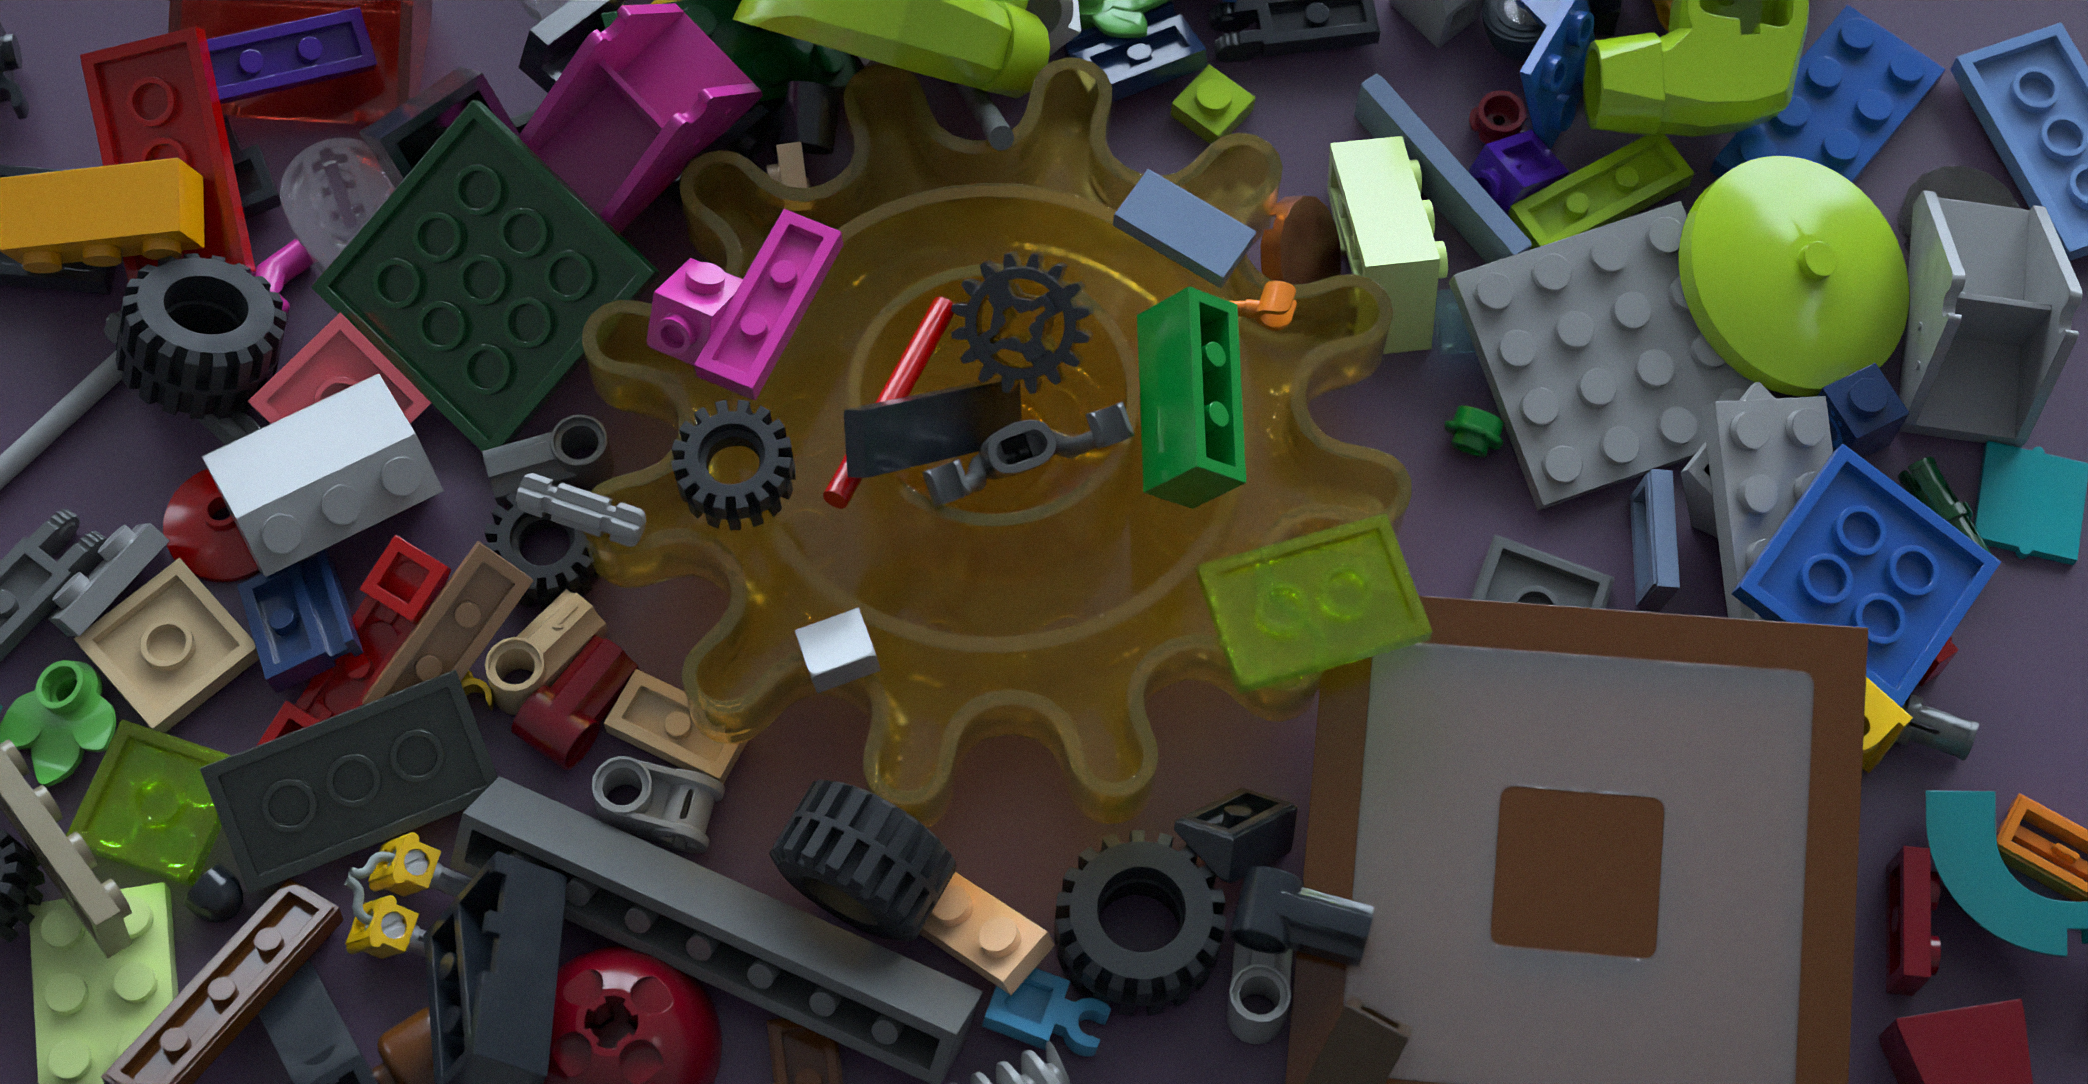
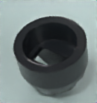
M219 863L209 869L194 884L184 898L183 904L202 920L211 923L226 922L236 916L243 905V890L237 877Z

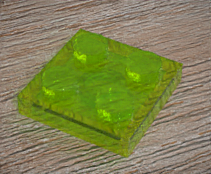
M121 720L66 837L77 831L94 855L193 887L222 828L200 768L232 755Z

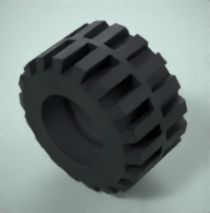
M184 254L183 259L178 260L168 256L158 259L157 267L147 264L138 271L137 279L131 278L126 286L115 349L117 370L123 371L122 380L129 389H140L139 398L147 404L151 405L157 402L163 405V412L176 415L178 411L189 413V419L204 420V415L214 414L217 419L231 417L233 409L242 413L252 409L253 407L247 401L277 372L286 326V312L282 311L283 301L279 293L270 292L271 283L263 276L254 277L250 274L251 268L241 263L236 265L226 263V258L212 255L211 259L200 258L198 254Z
M818 780L811 783L769 851V856L781 875L797 891L825 911L869 934L884 939L906 942L917 938L957 868L956 861L941 840L907 812L862 788L830 780Z
M1131 830L1129 842L1120 843L1116 833L1102 838L1100 851L1096 852L1089 846L1079 854L1078 867L1075 869L1069 866L1063 877L1062 891L1058 892L1054 941L1055 944H1058V960L1062 970L1070 969L1072 972L1071 984L1080 994L1088 988L1093 992L1094 999L1101 1000L1106 1004L1109 1001L1119 1003V1014L1134 1016L1135 1006H1146L1148 1016L1163 1013L1164 1003L1172 1001L1175 1007H1178L1188 1001L1190 991L1193 988L1200 990L1208 980L1210 969L1215 967L1225 931L1226 916H1223L1226 902L1223 889L1214 888L1216 874L1207 865L1199 867L1196 864L1198 855L1187 844L1180 852L1173 849L1174 837L1159 833L1157 843L1145 841V830ZM1132 895L1147 896L1161 902L1172 912L1178 923L1179 933L1172 942L1161 949L1151 952H1133L1118 946L1108 938L1099 923L1100 914L1109 904L1122 897Z

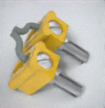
M414 832L385 842L381 845L379 852L370 857L365 867L361 869L352 867L345 881V885L350 887L354 893L352 908L355 915L345 943L347 952L356 954L363 951L380 959L406 951H412L425 956L423 934L426 931L415 925L419 914L397 905V900L392 895L363 904L364 890L356 879L366 878L370 875L368 882L369 888L372 891L376 892L386 889L403 897L428 888H434L457 897L472 879L445 868L442 864L438 863L441 851L419 842V836Z

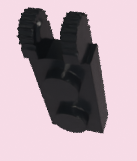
M1237 0L1236 3H1228L1227 1L1213 6L1212 9H1209V13H1207L1210 28H1213L1214 31H1240L1256 23L1257 30L1241 31L1236 34L1232 32L1215 40L1213 45L1216 59L1225 63L1250 61L1261 53L1262 57L1373 45L1379 43L1381 33L1374 0Z

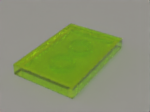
M1387 513L1197 565L1196 577L1238 694L1428 641L1432 634L1431 626Z

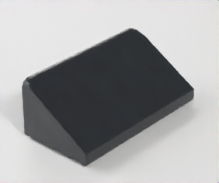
M1242 787L1175 820L1174 831L1221 880L1232 884L1243 878L1248 868L1266 866L1291 851L1298 806H1295L1294 803Z

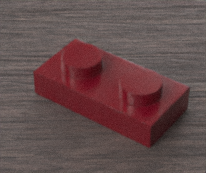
M1903 846L1886 866V993L1913 996L1931 976L1937 974L1939 969L1941 945L1939 937L1931 935V912H1934L1938 906L1940 877L1938 872L1931 871L1930 848Z

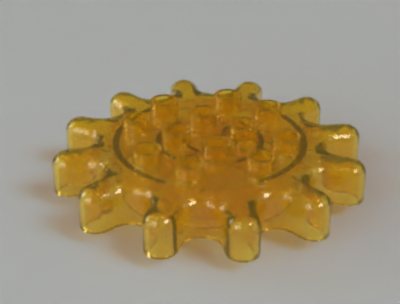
M1062 58L1050 62L1040 70L1033 82L1027 109L1020 123L1012 129L1014 142L1011 147L1002 151L994 149L988 140H968L956 137L941 128L931 113L922 86L915 75L909 71L886 64L870 65L858 71L848 81L843 94L847 147L851 162L836 178L822 185L809 188L790 187L771 178L744 156L736 152L723 150L702 154L691 161L682 173L679 189L689 240L710 263L719 266L724 272L744 279L783 209L842 232L843 247L755 401L697 377L693 365L649 347L647 344V334L652 308L650 303L635 300H617L602 305L590 315L583 328L582 346L595 392L608 405L622 412L655 418L671 425L678 432L676 438L678 441H682L679 428L685 420L692 426L697 424L694 412L704 407L709 416L717 414L715 402L726 400L729 411H737L738 400L750 401L751 410L754 414L760 405L770 410L772 422L779 418L785 426L787 437H790L796 468V480H791L793 492L790 499L780 498L782 510L775 517L768 510L762 512L764 524L754 528L750 517L741 519L742 530H730L728 521L725 519L721 520L719 528L712 527L707 524L704 513L697 519L690 512L687 501L683 503L671 461H674L670 450L660 462L643 470L611 478L597 485L591 491L592 493L612 499L611 505L617 507L622 502L642 509L645 512L646 525L638 544L631 547L610 541V534L606 532L601 537L583 532L589 557L600 576L609 583L621 588H644L672 579L696 577L713 582L726 593L730 599L728 609L720 621L692 648L684 661L681 675L692 722L701 734L721 744H742L761 734L784 710L801 699L816 696L839 698L861 710L868 717L871 724L863 758L865 790L899 807L927 828L932 827L945 815L952 799L958 770L966 753L982 741L997 736L1014 735L1036 740L1052 752L1060 765L1069 795L1080 812L1091 820L1102 824H1123L1140 815L1150 803L1159 757L1157 742L1145 711V705L1157 692L1169 685L1185 681L1209 683L1226 692L1251 714L1268 722H1283L1296 719L1309 710L1317 698L1328 655L1324 634L1311 619L1287 601L1275 586L1272 572L1283 560L1301 553H1320L1351 560L1373 559L1385 553L1398 539L1412 497L1411 478L1405 466L1393 455L1386 452L1344 443L1327 436L1314 424L1307 409V404L1311 400L1325 393L1355 385L1372 375L1382 360L1393 317L1391 299L1382 286L1368 277L1356 274L1337 275L1308 284L1293 285L1296 289L1294 300L1297 302L1290 324L1280 331H1273L1261 326L1255 318L1238 317L1246 483L1194 509L1143 493L1137 315L1188 286L1227 301L1260 300L1265 284L1272 280L1259 272L1246 254L1220 289L1113 226L1114 214L1144 174L1123 165L1112 155L1108 147L1112 85L1107 74L1095 63L1082 58ZM1234 133L1225 135L1213 142L1190 165L1179 172L1163 175L1162 177L1255 230L1254 245L1263 236L1264 229H1268L1275 218L1274 215L1269 216L1278 201L1283 165L1279 153L1268 141L1254 134ZM1013 251L1017 252L1022 266H1026L1027 260L1034 252L1043 253V269L1047 271L1060 262L1068 265L1062 281L1067 286L1079 281H1083L1086 287L1075 299L1078 305L1094 306L1095 313L1080 320V327L1094 333V337L1089 343L1075 344L1074 348L1084 358L1080 366L1073 367L1064 362L1060 364L1066 378L1061 383L1054 385L1044 374L1042 375L1041 390L1037 393L1029 394L1024 379H1020L1022 421H1041L1047 424L1051 430L1060 431L1074 437L1091 431L1086 414L1123 401L1135 435L1134 437L1101 449H1093L1071 459L1053 455L1043 465L1012 477L997 480L987 478V484L983 490L937 507L933 506L922 472L960 459L966 475L971 459L978 452L863 478L848 506L844 509L835 508L824 500L823 493L846 454L844 409L875 403L934 298L944 297L954 304L969 302L971 296L962 288V282L968 278L983 282L985 279L981 274L979 265L988 260L994 262L1001 271L1004 270V254ZM1012 279L1015 284L1018 283L1024 293L1041 296L1050 291L1045 286L1032 280ZM988 299L982 313L983 333L990 329L994 311ZM1043 306L1031 312L1029 310L1024 313H1018L1015 310L1017 314L1016 320L1010 324L1011 328L1001 334V337L1004 338L1013 333L1019 334L1025 331L1030 334L1029 326L1036 321V316L1045 311V307ZM1063 312L1055 316L1051 334L1057 344L1056 349L1060 345L1064 333ZM957 314L954 315L909 396L979 382L978 377L984 365L979 359L963 364L960 358L965 351L971 348L968 339L957 340L952 339L951 336L952 331L965 326V317L958 316ZM1003 349L996 353L1004 360L1013 364L1033 365L1031 362H1027L1020 352ZM996 374V375H995L993 378H991V379L999 378V377H1002V376L999 375V374ZM727 447L712 457L708 472L716 481L722 484H739L755 475L760 459L748 447ZM859 607L881 671L817 693L795 630Z

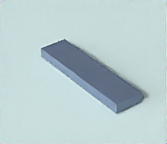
M1376 73L1360 84L1354 116L1375 139L1402 136L1409 160L1417 159L1420 164L1422 192L1486 264L1530 250L1532 244L1526 235L1382 76Z

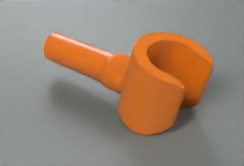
M1274 280L1265 284L1260 300L1246 299V301L1229 302L1237 304L1238 317L1255 318L1261 326L1273 331H1280L1286 328L1292 320L1297 302L1294 300L1296 289L1289 283Z

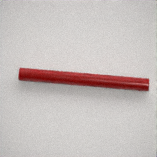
M944 297L933 299L875 403L910 395L955 315L951 311L953 302ZM846 454L823 493L824 500L829 505L838 509H844L848 506L863 479L848 477Z

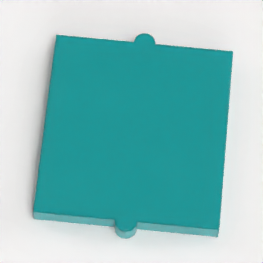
M1987 440L1983 449L1973 525L1987 546L2016 552V556L2019 559H2026L2030 555L2074 565L2078 560L2088 481V463L2045 454L2044 449L2039 446L2028 450Z

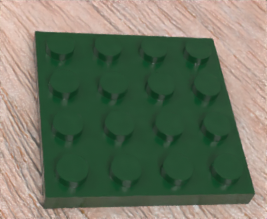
M472 100L311 288L338 314L341 312L447 419L481 451L510 444L661 272L483 103Z

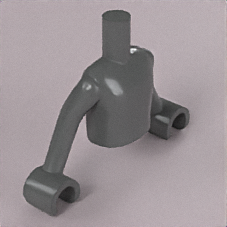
M1123 401L1086 414L1091 431L1072 437L1060 431L1051 430L1047 424L1037 420L1015 422L990 435L982 443L978 454L971 459L966 475L960 459L922 472L933 506L937 507L983 490L987 484V478L997 480L1030 471L1048 462L1053 455L1071 459L1093 449H1101L1134 437L1135 435Z

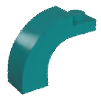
M1926 790L1927 837L1936 869L1956 903L1973 921L1996 938L2014 947L2040 955L2067 958V931L2081 932V944L2088 945V902L2059 901L2040 896L2019 883L2005 866L1997 846L1995 791Z

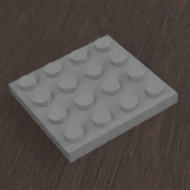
M1681 201L1455 274L1449 281L1495 403L1505 423L1504 426L1537 511L1645 475L1650 469H1663L1692 459L1706 442L1701 406L1716 401L1740 400L1754 383L1729 366L1715 352L1697 327L1684 297L1679 273L1680 237L1687 218Z

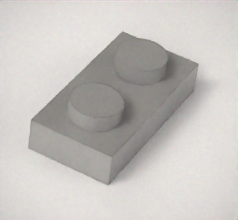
M151 523L138 524L132 530L127 525L121 526L99 548L98 553L104 560L87 577L81 572L75 574L55 594L52 600L59 607L48 617V620L66 636L80 637L170 540Z

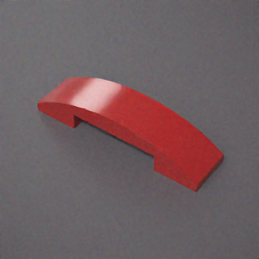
M394 535L359 589L367 594L352 619L364 653L354 657L349 652L335 659L337 666L313 676L296 704L285 701L256 746L362 706V698L446 585L451 569L399 536Z

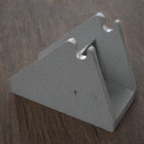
M1923 190L1913 204L1908 268L1910 299L1903 336L1899 398L1910 414L1899 432L1986 443L1988 440L2021 448L2028 441L2078 339L2079 331L2071 330L2073 315L2082 301V288L2046 207L2033 205L2030 210L1952 200L1938 198L1935 192Z

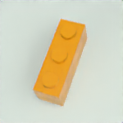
M179 158L0 178V252L22 264L23 269L26 271L53 273L62 270L63 263L81 261L91 266L109 267L119 265L122 262V257L143 255L145 258L153 260L168 256L177 259L181 257L182 250L204 248L203 176Z

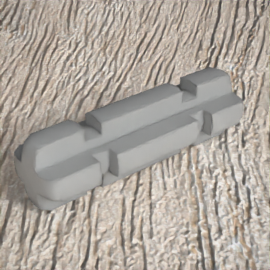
M534 473L526 474L522 479L515 501L518 508L523 512L538 517H543L548 513L551 514L550 521L601 537L606 532L610 534V541L629 547L636 546L642 537L646 518L645 512L640 508L622 502L617 507L611 505L612 499L564 483L554 487L552 486V479Z

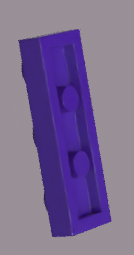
M360 7L207 39L220 104L373 71L378 64Z

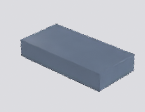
M1147 169L1118 208L1113 219L1114 227L1220 289L1251 248L1256 236L1255 230L1150 169Z
M1650 469L1630 495L1635 599L1638 610L1660 612L1680 588L1673 470Z

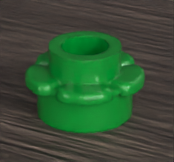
M1458 406L1453 420L1445 421L1444 423L1445 430L1453 435L1450 443L1451 446L1469 455L1486 457L1489 449L1498 450L1504 442L1500 438L1505 425L1504 421L1481 409L1470 406Z

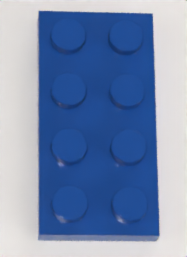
M1847 4L1800 59L1791 102L1786 109L1768 122L1737 132L1716 156L1709 172L1720 178L1734 167L1753 159L1769 156H1790L1821 164L1834 170L1854 184L1939 83L1946 69Z

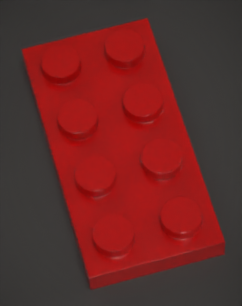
M191 27L80 54L103 166L179 158L203 176L204 248L182 250V255L177 260L183 259L184 254H198L200 258L211 259L212 255L226 258L225 262L232 265L241 263L251 268L250 273L256 272L205 30ZM143 255L123 257L128 283L131 278L137 279L138 271L147 264L156 267L158 265V260L148 259Z

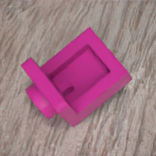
M690 258L654 292L647 334L648 346L694 366L743 279L724 272L722 268L715 264L700 262Z

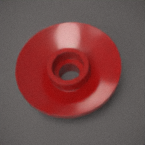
M208 468L186 480L170 499L163 519V535L170 540L166 546L173 559L176 561L180 558L197 578L221 583L249 578L260 571L232 516L230 515L224 520L212 519V516L217 511L227 506Z

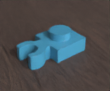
M1035 968L1012 995L996 986L982 1027L1046 1050V1044L1053 1033L1063 1037L1067 1047L1074 1053L1091 1057L1095 1055L1100 1039L1083 1033L1078 1023L1088 1019L1105 1025L1111 1008L1103 1001L1094 998H1084L1077 1002L1065 999L1070 981Z

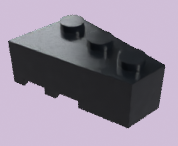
M497 851L423 934L435 1084L544 1083L548 1074L567 876Z

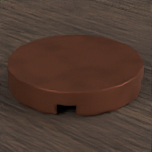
M1316 196L1284 197L1273 206L1269 216H1276L1273 228L1264 229L1261 239V270L1264 284L1276 280L1293 285L1296 289L1294 300L1297 302L1292 318H1319L1330 308L1339 286L1341 245L1337 227L1328 207Z

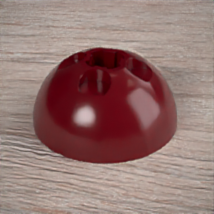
M624 945L608 946L583 953L558 968L548 1074L543 1084H714L722 1055V1031L714 1003L697 978L675 969L652 955L633 950ZM614 1017L615 1020L607 1023L602 1030L598 1029L605 1020ZM630 1021H632L637 1029L636 1031L634 1027L630 1024Z

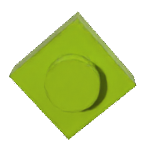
M1209 64L1172 102L1171 116L1217 149L1254 110L1256 97Z

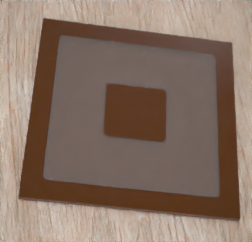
M1328 589L1303 882L1307 889L1375 906L1360 967L1297 951L1285 1084H1303L1351 994L1412 1027L1410 1039L1385 1084H1849L1868 628Z

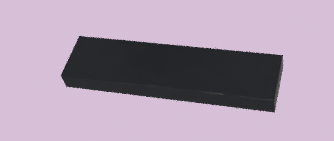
M1002 377L990 379L985 383L979 381L844 409L848 477L869 478L979 452L982 443L990 435L1012 423L1022 421L1020 379L1015 390L1010 393L1002 392Z

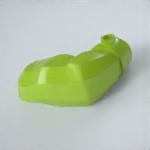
M742 0L733 17L734 20L834 50L1016 99L1030 92L1041 80L1048 64L1050 42L1046 27L1037 15L1026 10L1029 0Z
M1673 0L1670 10L1668 34L1658 37L1655 32L1591 42L1586 52L1583 73V102L1589 127L1594 130L1649 136L1662 133L1695 137L1739 132L1768 122L1785 110L1791 102L1807 33L1809 0Z

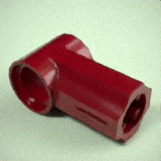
M594 635L551 688L542 686L527 698L514 718L512 733L565 771L572 769L585 757L593 746L600 731V721L615 705L635 669L639 670L638 664L622 648L609 639H603Z

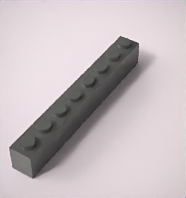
M499 776L462 813L450 867L474 878L491 857L499 851L567 876L564 919L628 948L654 956L679 971L930 1084H941L967 1041L983 991L503 777Z

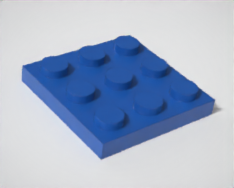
M1842 444L1829 457L1731 595L1767 621L1868 628L1866 677L1902 707L2001 561L1846 445Z

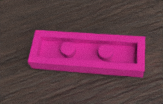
M783 209L694 363L697 377L754 401L757 399L843 247L841 231Z

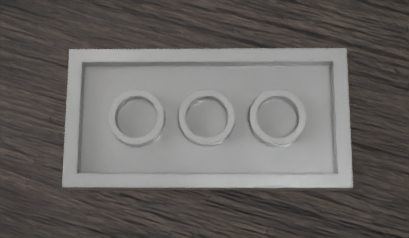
M1826 396L1716 401L1701 406L1728 618L1764 620L1731 595V593L1833 453Z

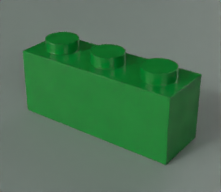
M1188 286L1138 314L1137 336L1143 493L1194 509L1245 484L1246 463L1238 306L1235 303Z

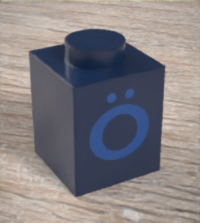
M1876 363L1823 387L1817 396H1826L1833 452L1844 444L1862 458L1890 446L1910 414Z

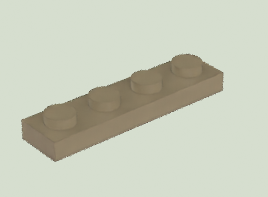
M8 739L0 744V810L105 956L109 958L132 944L123 919L132 914V910L123 893L112 879L101 884L93 874L91 869L97 866V862L81 835L75 831L66 837L58 826L57 822L61 821L63 816L48 790L43 785L32 790L23 778L29 774V769L18 749Z

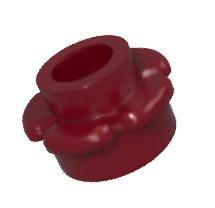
M1498 90L1486 94L1480 100L1478 108H1473L1469 116L1471 130L1479 133V139L1485 145L1527 131V126L1524 124L1527 120L1525 106L1518 96L1508 91ZM1493 120H1501L1504 124L1496 125Z

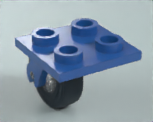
M1483 0L1482 20L1485 33L1492 46L1508 58L1526 61L1520 70V76L1533 130L1551 150L1561 131L1565 132L1570 128L1575 117L1577 104L1583 95V73L1586 52L1589 44L1595 41L1593 32L1594 16L1590 12L1589 0Z

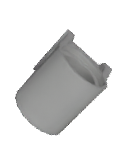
M625 756L608 759L598 767L593 776L592 792L596 811L601 822L633 836L658 842L674 850L695 854L707 851L710 839L705 835L712 809L715 802L722 800L726 789L720 781L696 771L672 769ZM621 785H632L641 791L638 799L627 805H615L608 801L607 796L615 787Z

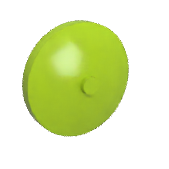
M1790 156L1761 157L1734 167L1714 181L1697 198L1688 213L1679 245V273L1684 297L1690 313L1706 341L1729 366L1754 383L1760 382L1765 388L1775 392L1798 397H1816L1823 387L1873 363H1876L1880 368L1894 352L1905 329L1909 310V280L1906 264L1897 238L1880 210L1848 179L1834 170L1806 159Z

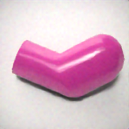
M294 239L256 267V272H252L251 275L254 277L263 276L271 283L270 292L279 293L283 301L282 311L287 314L290 305L282 297L280 291L287 282L313 265L314 262L297 239Z

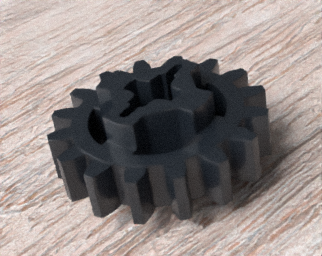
M1016 251L1005 253L1003 259L1004 270L1002 271L991 260L980 264L981 274L985 280L980 282L972 278L965 279L961 286L971 296L969 302L955 303L951 309L958 316L965 317V326L951 332L952 339H968L971 348L965 351L960 358L962 363H970L979 359L984 366L980 371L978 380L985 383L996 374L1002 376V392L1005 393L1014 391L1019 383V379H1024L1029 394L1037 393L1041 390L1042 375L1044 374L1054 385L1064 381L1066 378L1060 364L1064 362L1073 367L1080 366L1084 358L1074 348L1075 344L1089 343L1094 337V333L1080 327L1081 319L1095 313L1094 306L1078 305L1075 297L1086 287L1083 281L1067 286L1062 279L1068 265L1060 262L1047 271L1043 269L1044 256L1041 252L1032 253L1027 260L1026 266H1022ZM1012 279L1032 280L1045 286L1050 291L1041 296L1024 293L1018 283L1015 284ZM988 299L994 311L990 329L983 333L982 313ZM1043 306L1045 307V311L1036 316V321L1029 326L1030 334L1025 331L1019 334L1013 333L1004 338L1001 337V334L1011 328L1010 324L1016 320L1017 314L1015 310L1018 313H1024L1029 310L1032 312ZM1063 312L1064 333L1060 345L1056 349L1057 344L1051 334L1055 316ZM1003 349L1020 352L1026 361L1031 362L1033 365L1013 364L1004 360L996 353Z

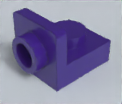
M1531 129L1486 144L1468 172L1508 216L1511 205L1565 178L1569 170Z

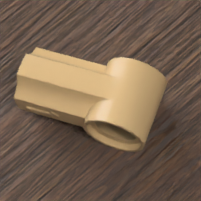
M566 589L516 637L503 639L491 648L486 657L485 669L494 702L501 710L510 715H517L521 706L534 691L542 686L550 688L594 635L602 638L608 632L606 622L598 615L594 607L577 592L572 593ZM526 669L533 672L532 676L524 683L514 685L502 681L513 670Z

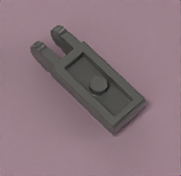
M62 508L59 512L56 511L53 516L51 515V518L45 521L29 539L24 536L0 561V662L57 605L52 599L60 588L78 572L87 576L103 558L98 553V550L107 538L96 530L94 532L90 531L83 538H80L79 542L74 544L58 561L50 557L59 553L76 534L77 529L80 528V517L67 508L65 510Z

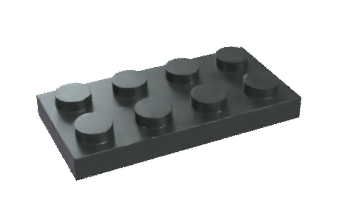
M456 669L200 768L249 894L466 809L498 778Z

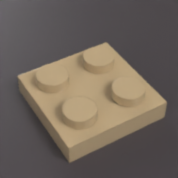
M180 558L88 627L80 637L74 638L81 650L158 738L259 660L254 640Z

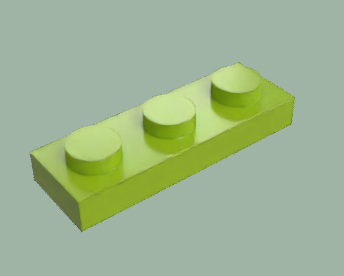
M1665 134L1645 135L1511 205L1508 217L1531 241V250L1626 219L1689 186L1694 172Z

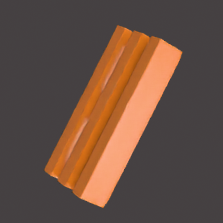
M2019 793L2012 800L2007 810L2008 814L1997 830V846L2003 862L2072 901L2088 902V882H2086L2088 881V861L2080 858L2078 853L2060 843L2054 844L2019 824L2023 819L2088 854V830Z

